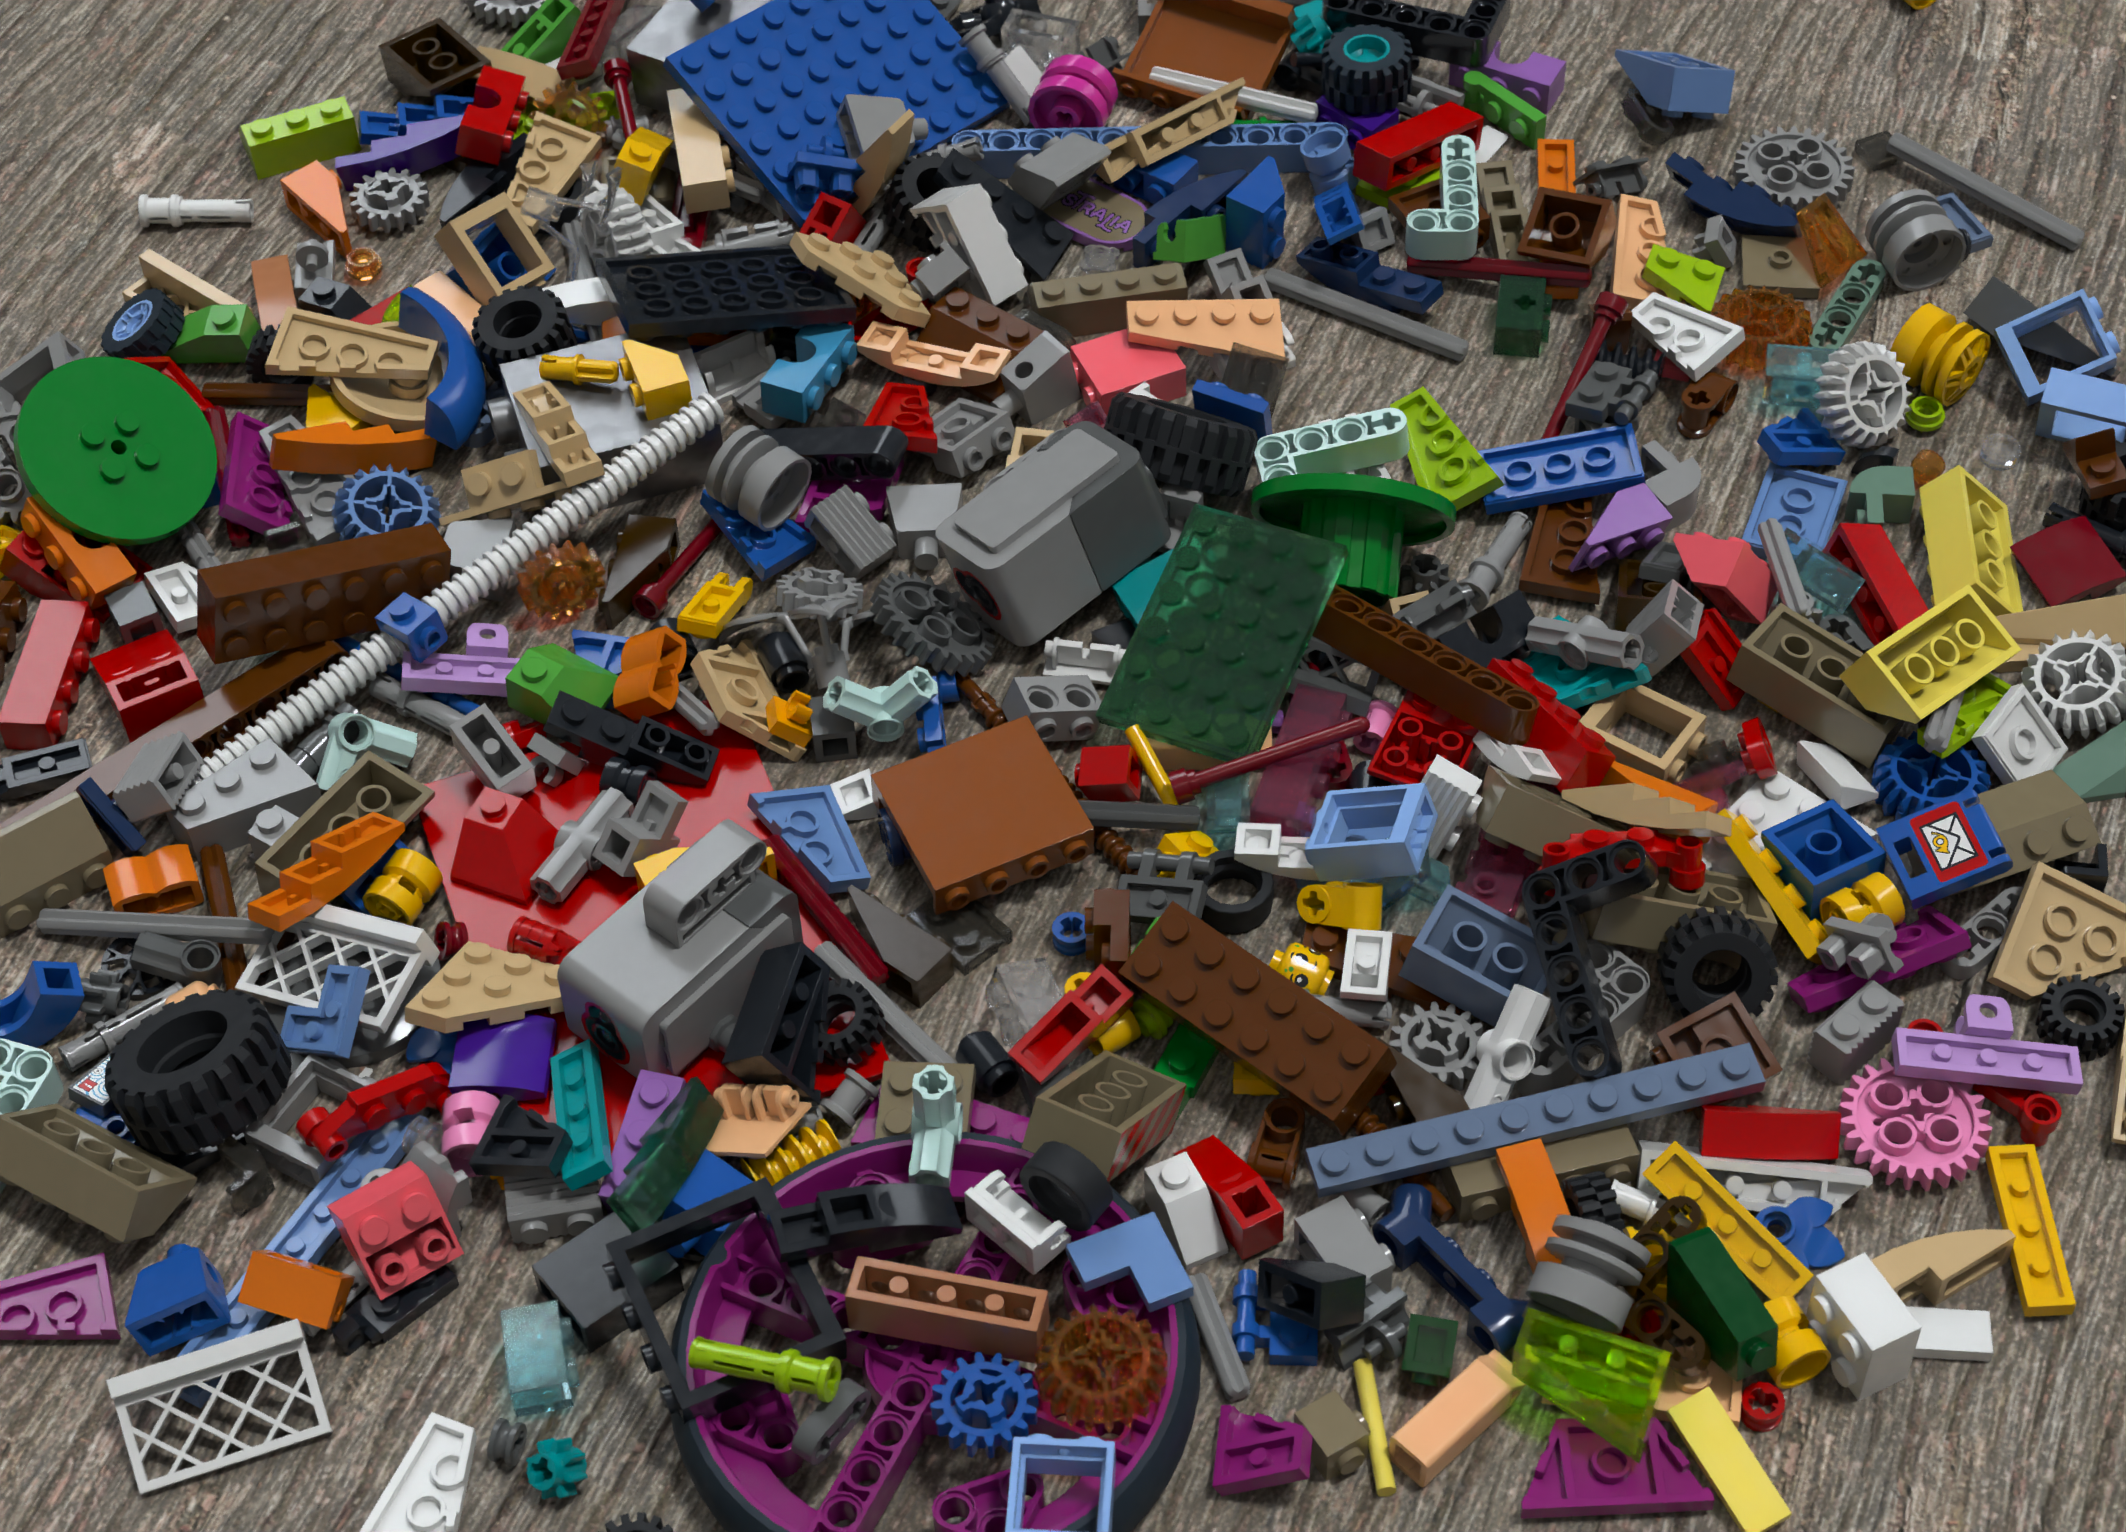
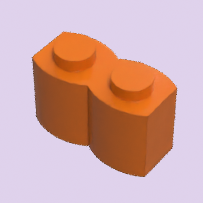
M666 625L628 638L621 654L622 673L618 676L613 689L614 708L633 721L640 720L642 715L650 717L671 710L676 703L679 692L678 674L683 669L686 660V640Z
M188 844L167 845L151 852L146 857L122 858L103 868L112 905L116 912L176 913L193 908L204 901Z

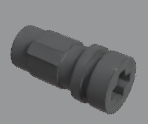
M341 703L332 711V715H327L322 720V726L318 730H314L288 755L312 779L319 773L329 740L328 725L336 715L344 712L361 714L349 703ZM350 721L344 728V738L348 743H353L359 736V726L355 721Z

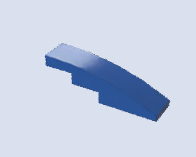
M435 94L433 106L397 102L396 114L359 111L358 130L360 145H371L372 140L406 135V127L410 123L464 115L468 104L473 105L474 98Z
M1347 181L1314 197V207L1329 245L1365 229L1361 213Z

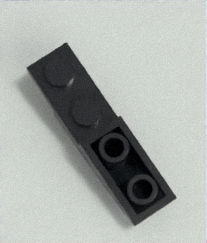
M523 132L513 140L510 152L502 153L498 165L473 159L454 181L443 203L440 214L441 229L451 220L508 191L510 183L516 175V166L519 158H522L528 134Z
M561 690L542 730L581 747L577 756L579 758L605 767L610 758L617 756L628 760L631 766L645 765L652 767L656 770L657 781L675 784L706 785L720 751L719 748L643 715L639 723L636 724Z
M915 1183L873 1184L818 1192L815 1202L769 1211L766 1220L779 1263L868 1245L869 1251L872 1253L962 1234L963 1230L949 1188Z

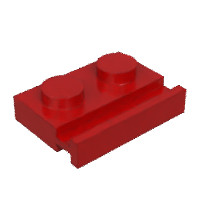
M1714 607L1703 610L1696 640L1681 652L1680 655L1721 711L1734 709L1745 694L1742 689L1726 680L1742 643Z

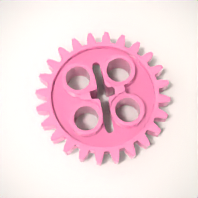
M1885 1058L1880 1059L1878 1071L1867 1064L1864 1066L1862 1077L1852 1076L1849 1088H1844L1838 1108V1111L1841 1112L1840 1135L1846 1136L1843 1148L1844 1150H1856L1854 1158L1856 1165L1868 1161L1871 1163L1869 1172L1872 1176L1880 1171L1887 1173L1886 1185L1889 1186L1896 1178L1903 1179L1905 1190L1908 1191L1912 1187L1913 1181H1920L1925 1192L1930 1190L1932 1180L1936 1179L1945 1189L1949 1186L1951 1175L1962 1182L1965 1179L1967 1169L1976 1171L1980 1157H1985L1989 1144L1988 1141L1992 1127L1988 1125L1991 1113L1989 1110L1981 1109L1984 1101L1983 1095H1971L1973 1084L1896 1076L1894 1066Z

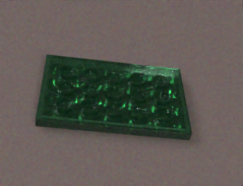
M1195 503L1095 716L1099 723L1121 730H1126L1138 724L1139 729L1144 732L1147 738L1225 762L1260 751L1349 555L1347 546Z

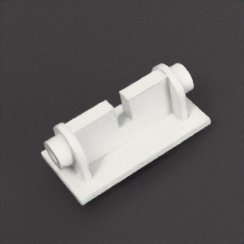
M1055 637L1054 641L1046 640L1044 655L1047 659L1043 676L1088 675L1092 683L1124 687L1131 654L1128 649H1121L1120 644L1114 646L1091 643L1090 649L1083 648V642L1062 640L1060 637Z

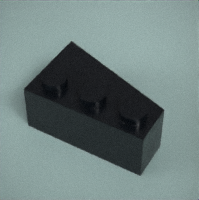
M802 941L765 950L760 956L722 1064L745 1084L789 1085L798 1092L799 1102H811L812 1106L820 1105L821 1091L815 1089L816 1064L823 1063L824 1049L818 1047L819 1023L826 1022L830 966Z

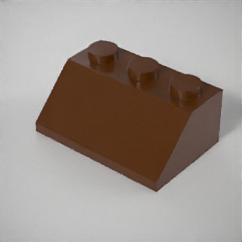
M954 286L931 307L929 311L931 316L925 328L921 329L917 342L964 352H970L975 343L1011 350V358L1007 362L1008 364L1044 331ZM1000 374L995 381L987 384L960 387L988 403H991L1005 393Z

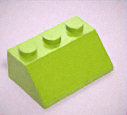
M345 96L327 99L321 103L300 109H292L286 113L265 119H257L251 123L240 125L239 128L240 139L258 180L302 168L315 160L323 162L362 150L355 119Z

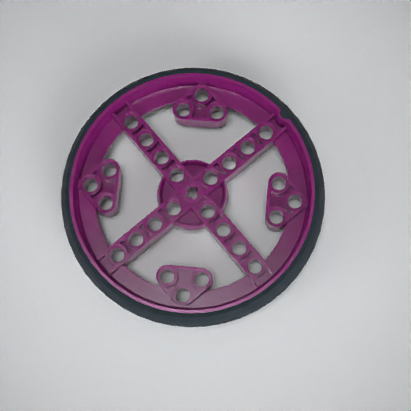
M962 1132L960 1144H955L950 1187H948L954 1202H965L964 1192L970 1187L974 1188L993 1171L1000 1170L1006 1175L1004 1180L1015 1193L1051 1223L1055 1222L1036 1206L1021 1184L1020 1172L1034 1153L1021 1148L1022 1142L998 1136ZM911 1133L873 1139L840 1149L784 1177L774 1184L772 1189L782 1209L813 1203L818 1192L873 1184L909 1183V1163L913 1148ZM1112 1188L1113 1201L1089 1230L1076 1231L1066 1228L1065 1231L1071 1235L1072 1243L1141 1215ZM755 1213L731 1222L699 1266L682 1302L673 1332L671 1351L690 1391L727 1375L709 1370L693 1369L689 1366L690 1346L698 1336L742 1346L748 1325L751 1322L800 1343L815 1337L805 1315L799 1314L803 1311ZM979 1230L955 1274L1012 1284L1022 1265L1006 1251L999 1254L991 1253L1003 1249ZM933 1240L870 1253L868 1245L832 1252V1256L835 1262L843 1268L854 1269L857 1256L886 1260L924 1248ZM1068 1260L1062 1271L1064 1303L1086 1358L1091 1366L1097 1370L1111 1372L1123 1367L1131 1355V1374L1127 1399L1124 1408L1020 1366L1021 1375L1031 1373L1033 1376V1389L1038 1390L1039 1406L1036 1407L1038 1421L1036 1425H1028L1029 1435L1045 1434L1055 1439L1077 1440L1081 1437L1093 1436L1104 1441H1115L1116 1471L1111 1532H1131L1149 1513L1167 1487L1182 1458L1193 1426L1200 1392L1201 1375L1198 1328L1190 1298L1149 1313L1130 1275L1085 1292L1084 1288L1077 1287L1081 1282ZM821 1286L842 1330L849 1328L845 1295ZM765 1293H770V1294H771V1295H769V1296H767V1297H757V1296H759V1295H761V1294H765ZM1128 1300L1135 1302L1131 1305L1121 1304V1302ZM860 1330L844 1332L847 1358L843 1360L862 1368L865 1387L870 1391L871 1399L877 1409L818 1511L798 1498L778 1479L795 1474L802 1467L804 1459L792 1451V1441L799 1429V1425L789 1396L779 1392L777 1389L708 1419L700 1415L683 1424L680 1418L681 1413L680 1416L678 1412L671 1414L673 1432L682 1461L699 1495L719 1524L727 1532H873L926 1436L938 1435L936 1420H932L930 1403L934 1402L932 1395L933 1385H942L941 1371L947 1369L954 1373L957 1372L956 1359L960 1357L968 1365L975 1363L976 1352ZM1106 1338L1116 1340L1112 1343L1100 1342V1340ZM888 1345H898V1346H899V1347H897L896 1349H891V1350L883 1349L884 1347H886V1346H888ZM982 1354L985 1362H991L994 1357L993 1355ZM1002 1357V1365L1007 1367L1011 1362L1007 1361V1358ZM961 1390L956 1397L962 1395L963 1391ZM909 1401L921 1402L920 1404L911 1407L904 1405ZM1014 1412L1008 1414L1006 1418L1009 1419ZM1065 1415L1074 1417L1070 1421L1057 1420L1058 1417ZM736 1425L745 1426L743 1429L739 1431L729 1430L731 1427ZM1113 1433L1119 1437L1108 1440L1103 1439L1101 1436ZM887 1440L899 1441L893 1446L881 1445V1443ZM779 1443L789 1444L783 1449H772V1446ZM1011 1469L941 1492L934 1499L932 1505L935 1532H1005ZM1027 1473L1025 1495L1031 1496L1032 1499L1025 1501L1022 1529L1097 1532L1101 1477L1082 1476L1065 1493L1045 1506L1042 1477L1040 1474ZM864 1480L877 1481L871 1486L864 1487L858 1485ZM952 1517H962L966 1519L965 1521L959 1524H950L946 1522L948 1519ZM842 1520L853 1521V1524L847 1527L840 1528L834 1526Z

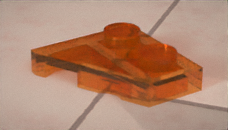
M1825 193L1796 213L1820 288L1832 282L1855 262L1867 255Z

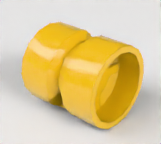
M400 848L392 855L383 868V875L374 880L362 900L365 908L371 915L390 918L412 926L423 911V903L429 902L442 884V873L431 860L419 852Z
M1879 872L1872 873L1854 882L1851 888H1842L1822 898L1819 903L1823 923L1831 916L1860 923L1867 915L1876 912L1889 916L1893 921L1894 927L1903 923L1905 919L1903 900L1897 888L1889 878Z
M1782 1296L1765 1302L1764 1306L1778 1325L1776 1365L1766 1370L1778 1388L1788 1389L1804 1384L1825 1369L1830 1362L1831 1354L1815 1329L1808 1328L1810 1322L1794 1297Z

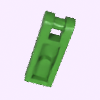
M1469 71L1464 75L1463 87L1466 92L1464 93L1463 107L1473 112H1478L1515 139L1533 150L1537 149V139L1545 138L1547 116L1479 71Z

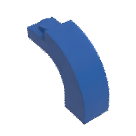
M32 961L22 985L13 994L0 1000V1038L37 1048L64 1030L75 1017L84 998L77 963Z

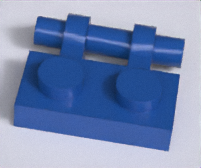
M1252 1269L1240 1270L1238 1272V1284L1233 1288L1232 1299L1233 1305L1237 1307V1321L1232 1324L1231 1337L1236 1345L1240 1360H1253L1255 1357V1347L1269 1348V1365L1317 1366L1318 1330L1257 1306V1273ZM1256 1310L1270 1311V1325H1259L1256 1322Z

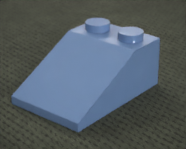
M1616 49L1615 58L1647 104L1662 109L1661 115L1682 118L1684 112H1692V117L1713 119L1714 113L1728 114L1736 70L1674 52Z

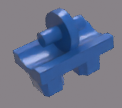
M824 135L819 145L808 144L806 152H796L793 163L789 162L788 175L794 176L797 193H816L819 189V180L830 181L831 196L839 199H848L852 194L855 179L862 171V167L855 161L856 159L844 158V149L833 148L832 137Z

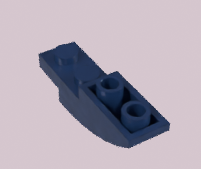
M1676 152L1665 162L1670 178L1687 189L1684 197L1688 208L1703 218L1709 219L1722 215L1730 230L1745 235L1802 237L1804 235L1799 221L1801 218L1798 213L1785 204L1779 207L1772 202L1770 194L1759 185L1754 184L1751 187L1741 180L1733 189L1723 178L1715 176L1713 179L1704 173V167L1691 156H1687L1684 159Z
M1239 169L1204 178L1171 193L1145 211V228L1133 237V266L1136 268L1149 267L1157 261H1161L1153 260V252H1156L1157 229L1160 223H1168L1167 236L1169 240L1174 241L1177 220L1208 217L1216 214L1226 215V196L1248 176V172Z
M1317 236L1296 256L1297 263L1328 288L1399 314L1404 309L1423 315L1444 294L1442 281L1380 265L1378 252L1342 242L1329 245L1325 237Z

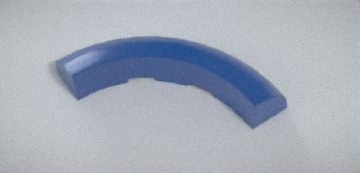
M408 287L400 293L399 328L411 335L439 341L438 356L442 362L444 374L440 384L426 399L424 434L457 450L475 430L479 421V415L485 404L486 381L482 358L469 332L443 304L416 287Z

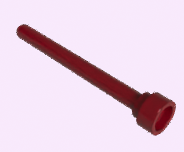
M612 58L604 63L602 74L605 84L614 90L626 142L627 138L637 130L628 86L632 81L630 64L625 59Z
M1607 291L1600 292L1593 307L1596 321L1541 439L1560 436L1569 417L1565 416L1566 401L1593 365L1610 326H1614L1617 321H1621L1628 308V302L1621 296Z
M713 519L705 525L656 583L652 582L643 585L632 597V604L640 615L647 619H657L667 608L670 590L722 531Z
M1360 716L1195 772L1194 769L1186 771L1185 767L1169 772L1168 775L1176 800L1179 805L1196 800L1195 795L1202 793V788L1366 733L1370 728V722L1366 717Z

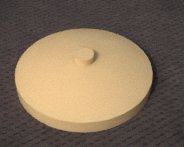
M399 321L371 325L409 334L399 328ZM437 354L429 380L330 377V384L337 400L354 416L375 426L389 424L394 431L409 432L425 429L426 399L440 384L444 374L442 362ZM483 363V369H484V375H485V381H486V368H485L484 363Z

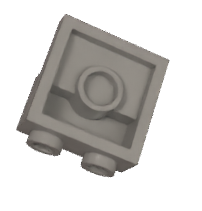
M960 397L932 416L934 433L937 435V453L914 452L932 457L937 471L962 478L982 469L986 460L1010 449L1013 444L1015 429L1009 411Z

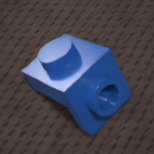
M405 592L374 617L379 629L406 643L413 659L419 663L426 660L448 640L447 632L437 609Z

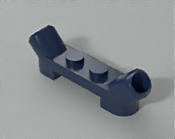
M1406 1183L1394 1189L1390 1198V1213L1373 1224L1372 1232L1378 1244L1384 1243L1388 1247L1394 1258L1395 1265L1401 1271H1404L1417 1261L1469 1312L1466 1335L1486 1354H1489L1494 1348L1503 1355L1514 1346L1541 1348L1546 1344L1549 1329L1522 1317L1529 1300L1507 1298L1496 1288L1493 1278L1487 1271L1482 1268L1477 1269L1464 1256L1461 1247L1451 1237L1445 1238L1431 1224L1433 1202L1431 1192L1422 1185Z

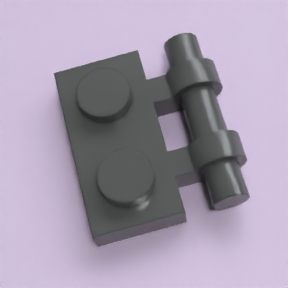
M1595 361L1566 401L1565 416L1603 424L1608 416H1612L1617 424L1626 425L1629 420H1633L1638 416L1643 407L1642 402L1648 400L1654 393L1658 376L1653 370H1645L1642 375L1632 379L1631 368L1618 366L1612 362Z
M1146 848L1144 852L1130 851L1128 853V868L1139 869L1138 875L1121 874L1118 890H1130L1131 922L1152 924L1156 917L1163 914L1172 901L1201 920L1208 887L1204 881L1194 880V878L1198 874L1212 875L1215 868L1214 858L1199 857L1197 852L1183 851L1180 855L1162 854L1160 849ZM1161 871L1176 872L1175 878L1157 877V875Z

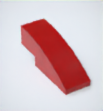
M1100 964L1074 992L1070 989L1007 1052V1055L1039 1085H1042L1076 1059L1133 1006L1134 993L1106 967Z
M1702 1105L1699 1152L1701 1156L1775 1160L1838 1159L1841 1112L1747 1105V1107Z

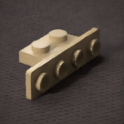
M527 449L461 470L470 509L438 519L440 527H448L453 521L483 520L486 518L488 520L509 519L512 517V510L521 508L522 512H530L546 507L545 500L555 498V500L562 501V495L567 492L572 494L574 486L567 488L563 481L544 486L536 450Z

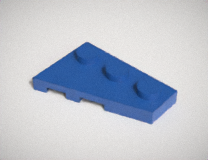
M706 489L702 491L700 504L762 582L814 551L817 541L815 537L789 518L774 530L764 532L740 516L738 510H731L722 502H718L707 494Z

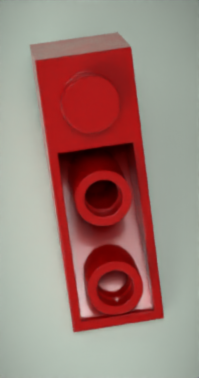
M1215 1135L1173 1153V1156H1176L1186 1151L1208 1188L1222 1231L1242 1260L1283 1241L1284 1209L1262 1177Z

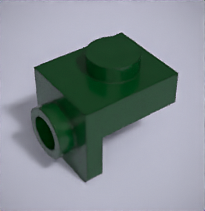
M1410 1314L1401 1370L1403 1373L1411 1374V1383L1439 1387L1440 1379H1451L1459 1321Z

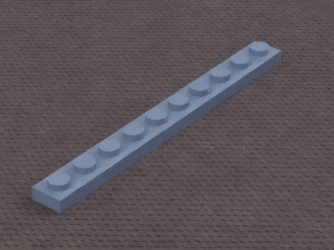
M1749 1042L1307 1148L1305 1150V1159L1317 1196L1321 1198L1495 1156L1496 1149L1538 1138H1541L1543 1144L1760 1092L1764 1090L1766 1081Z

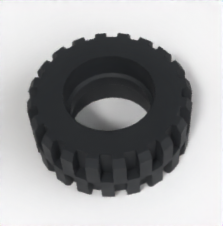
M1119 392L1112 398L1104 426L1106 431L1140 452L1144 465L1150 469L1154 479L1200 492L1228 497H1237L1244 490L1258 443L1256 430L1241 423L1183 405Z
M220 989L208 990L207 994L204 995L195 993L185 996V1000L178 1003L173 1001L163 1006V1010L155 1015L149 1014L140 1021L141 1025L135 1030L130 1029L123 1036V1043L115 1046L111 1052L110 1061L106 1065L104 1076L106 1092L135 1141L157 1153L178 1155L180 1151L190 1154L199 1152L202 1147L208 1145L211 1147L224 1143V1139L234 1134L238 1136L245 1132L247 1126L253 1121H260L267 1115L269 1106H275L280 1100L282 1089L287 1088L292 1061L285 1043L260 1000L238 990L228 989L225 993Z

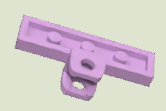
M472 623L467 630L466 655L432 653L426 660L419 663L413 659L410 652L403 651L401 690L421 693L440 692L457 693L460 695L474 694L507 697L505 678L520 658H507L508 631L504 625ZM489 634L494 636V638L485 639L481 635Z
M1969 995L1963 1009L1964 1016H1960L1957 1019L1953 1033L1896 1027L1891 1037L1896 1076L2078 1095L2083 1086L2078 1047L2010 1040L2014 1032L2012 1014L2007 1001L2002 997ZM1980 1008L1991 1009L1995 1013V1017H1985L1981 1014Z

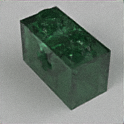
M1501 275L1493 354L1539 358L1540 343H1548L1550 320H1543V316L1551 317L1553 294H1545L1546 278Z

